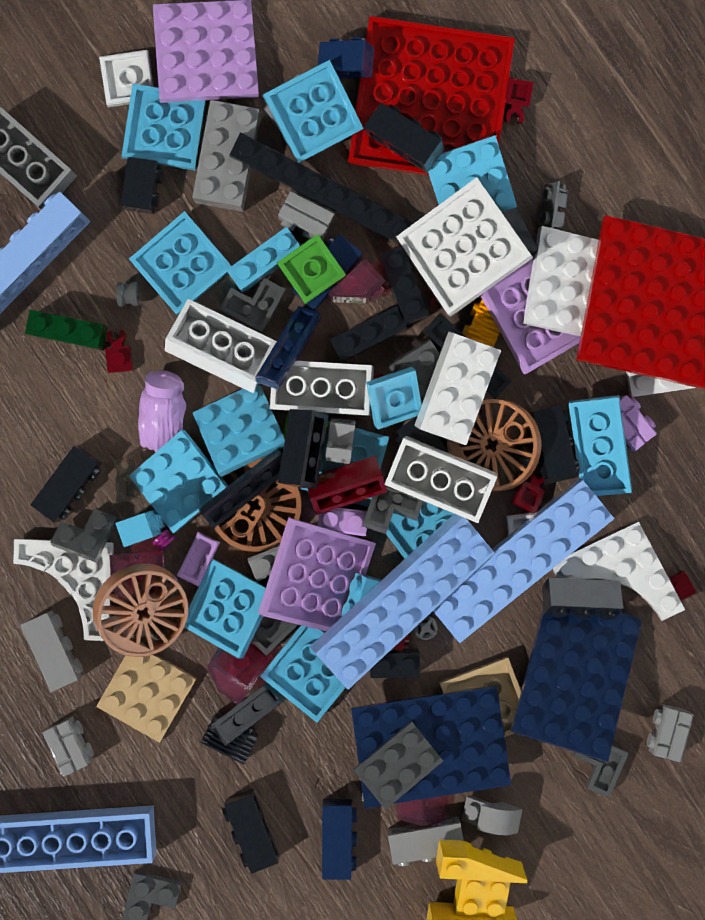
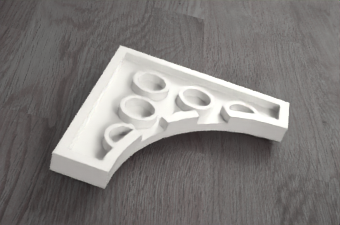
M639 522L570 554L553 568L557 578L620 581L622 586L628 587L640 594L655 610L661 621L685 610Z
M14 539L13 564L34 567L58 579V582L65 587L69 594H72L77 602L83 623L84 640L104 641L94 624L93 604L100 587L113 574L114 543H106L96 563L53 547L50 543L51 540ZM106 599L104 606H112V601ZM102 614L101 620L111 617V614Z

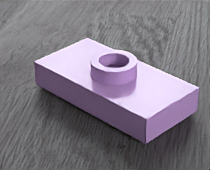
M198 531L177 576L199 586L220 541Z

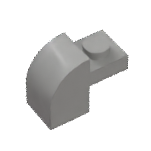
M331 417L325 461L350 464L356 420Z
M467 796L462 821L477 826V830L497 835H512L518 833L522 809L505 802L490 803L474 796Z

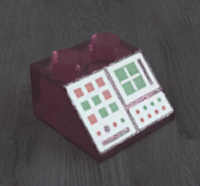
M364 259L329 292V299L337 303L367 304L370 300L375 302L384 294L386 280Z

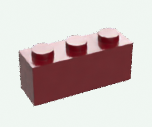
M372 456L320 473L317 489L308 488V492L316 515L386 493L387 489L386 485H384L385 482L377 458Z

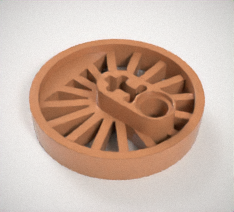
M486 399L482 401L481 406L485 405L488 428L478 412L476 421L482 432L473 426L472 432L479 438L470 436L468 441L479 443V445L462 447L460 443L447 439V451L449 454L469 462L480 457L476 465L482 466L485 462L484 468L488 470L493 465V472L498 473L495 487H493L491 492L506 491L523 483L535 470L541 454V436L536 422L524 408L504 399ZM492 404H501L494 428ZM507 406L516 411L502 427ZM522 415L527 423L523 424L515 421ZM514 426H518L521 431L519 438L516 440L510 436V430ZM529 427L531 429L533 438H527ZM492 441H498L499 444L496 445L497 450L490 449V446L493 444ZM533 443V453L516 449L515 447L520 444ZM479 450L469 457L465 453V451ZM508 452L530 457L531 460L528 467H525ZM505 458L523 471L517 479ZM499 462L511 482L503 486L501 484Z
M258 459L243 466L244 472L246 473L249 467H254L263 459ZM234 471L228 473L234 481L238 479ZM277 479L275 483L278 485L265 493L269 488L268 486L251 500L259 499L261 509L252 511V505L249 502L236 511L237 513L234 518L223 526L219 524L215 527L216 532L230 545L245 551H264L278 546L281 543L282 536L266 515L286 526L287 521L270 510L295 513L294 519L299 520L301 496L298 487L280 484ZM282 488L291 492V494L269 499V497ZM296 498V509L271 505V503ZM239 519H244L248 522L249 528L246 532L237 530L236 522ZM261 519L264 520L277 540L267 544ZM256 524L258 525L262 545H251ZM229 526H231V531L234 534L233 537H230L224 531ZM248 536L247 544L236 541L238 537Z
M135 564L115 572L102 584L93 604V620L101 638L114 651L131 657L149 656L166 649L179 637L188 617V600L182 585L170 571L153 564ZM144 575V577L138 584L136 576ZM129 578L133 588L132 595L122 584L123 581ZM166 579L172 582L167 587L164 585ZM158 585L155 591L149 592L151 587ZM118 586L129 600L127 601L111 592ZM178 589L179 595L167 598ZM106 599H109L122 606H104ZM180 604V609H167L168 607ZM102 614H118L101 620ZM161 616L177 617V620L173 623ZM155 622L170 628L168 633L164 635ZM148 623L160 636V639L153 643ZM142 629L144 631L147 645L140 642Z

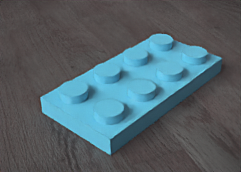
M620 396L569 401L576 458L580 467L579 478L587 484L596 496L632 493Z

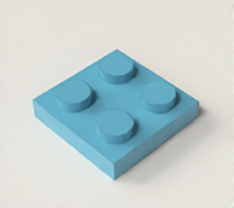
M413 367L366 382L374 426L377 429L418 416L422 404L416 370Z

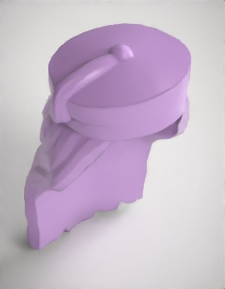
M156 370L149 372L145 376V388L141 394L139 404L138 428L140 445L143 448L153 449L155 453L178 432L183 430V418L187 408L182 394L184 383L175 373Z

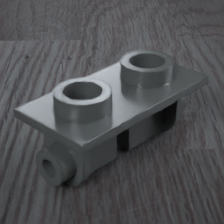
M559 181L545 184L542 192V209L538 218L539 227L545 226L563 230L565 213L557 210L558 208H566L568 190H566L567 186L560 184Z

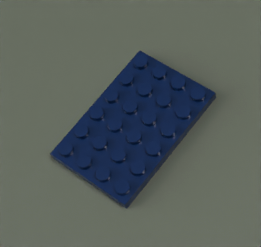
M543 607L511 732L608 762L642 619L622 612L610 620H603L597 616L580 619L575 615L556 618L552 614H544Z
M497 686L351 707L358 764L410 721L413 722L443 760L441 764L393 804L511 785ZM361 780L364 807L382 806Z

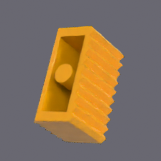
M483 300L480 301V304L475 302L470 312L473 320L470 326L465 324L462 334L471 340L494 347L500 331Z

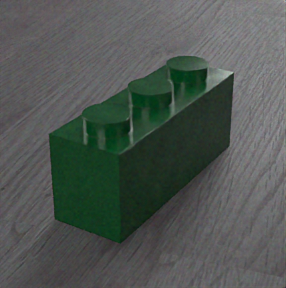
M29 310L25 334L103 351L108 327L98 323Z

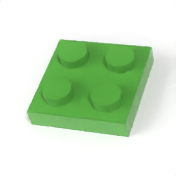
M318 234L277 262L305 305L346 277V274Z

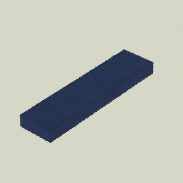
M301 306L297 307L255 376L257 383L277 390L280 389L319 323L321 313Z

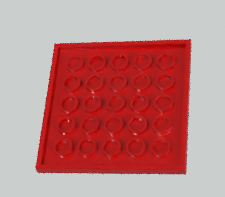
M369 16L366 41L375 48L372 77L360 78L355 111L363 128L382 102L388 107L390 104L397 107L402 112L401 115L407 119L410 117L416 119L426 131L433 130L442 137L441 140L444 146L442 153L493 135L496 136L499 145L515 38ZM365 128L352 135L348 164L429 176V173L424 172L369 137Z
M605 215L602 220L576 360L705 389V238Z

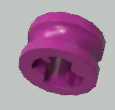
M166 529L152 543L159 547L160 552L176 538L175 535L171 536L169 534V529Z

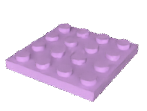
M251 0L153 4L160 103L259 97Z
M534 256L480 295L523 374L531 372L577 345L580 341V336L523 324Z
M288 518L258 614L327 631L342 617V608L347 602L350 583L354 579L355 573L366 575L376 543Z

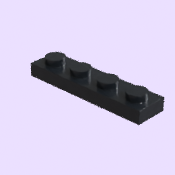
M439 313L424 329V332L441 349L448 332L466 337L442 313ZM495 366L486 392L496 399L512 381Z
M278 448L198 509L213 529L279 479L283 454Z

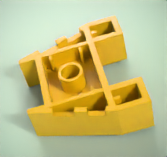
M439 839L436 856L439 877L441 879H457L453 903L429 902L426 920H517L514 907L506 905L510 883H527L522 862L509 857H499L485 848L480 850L472 847V844L466 841Z

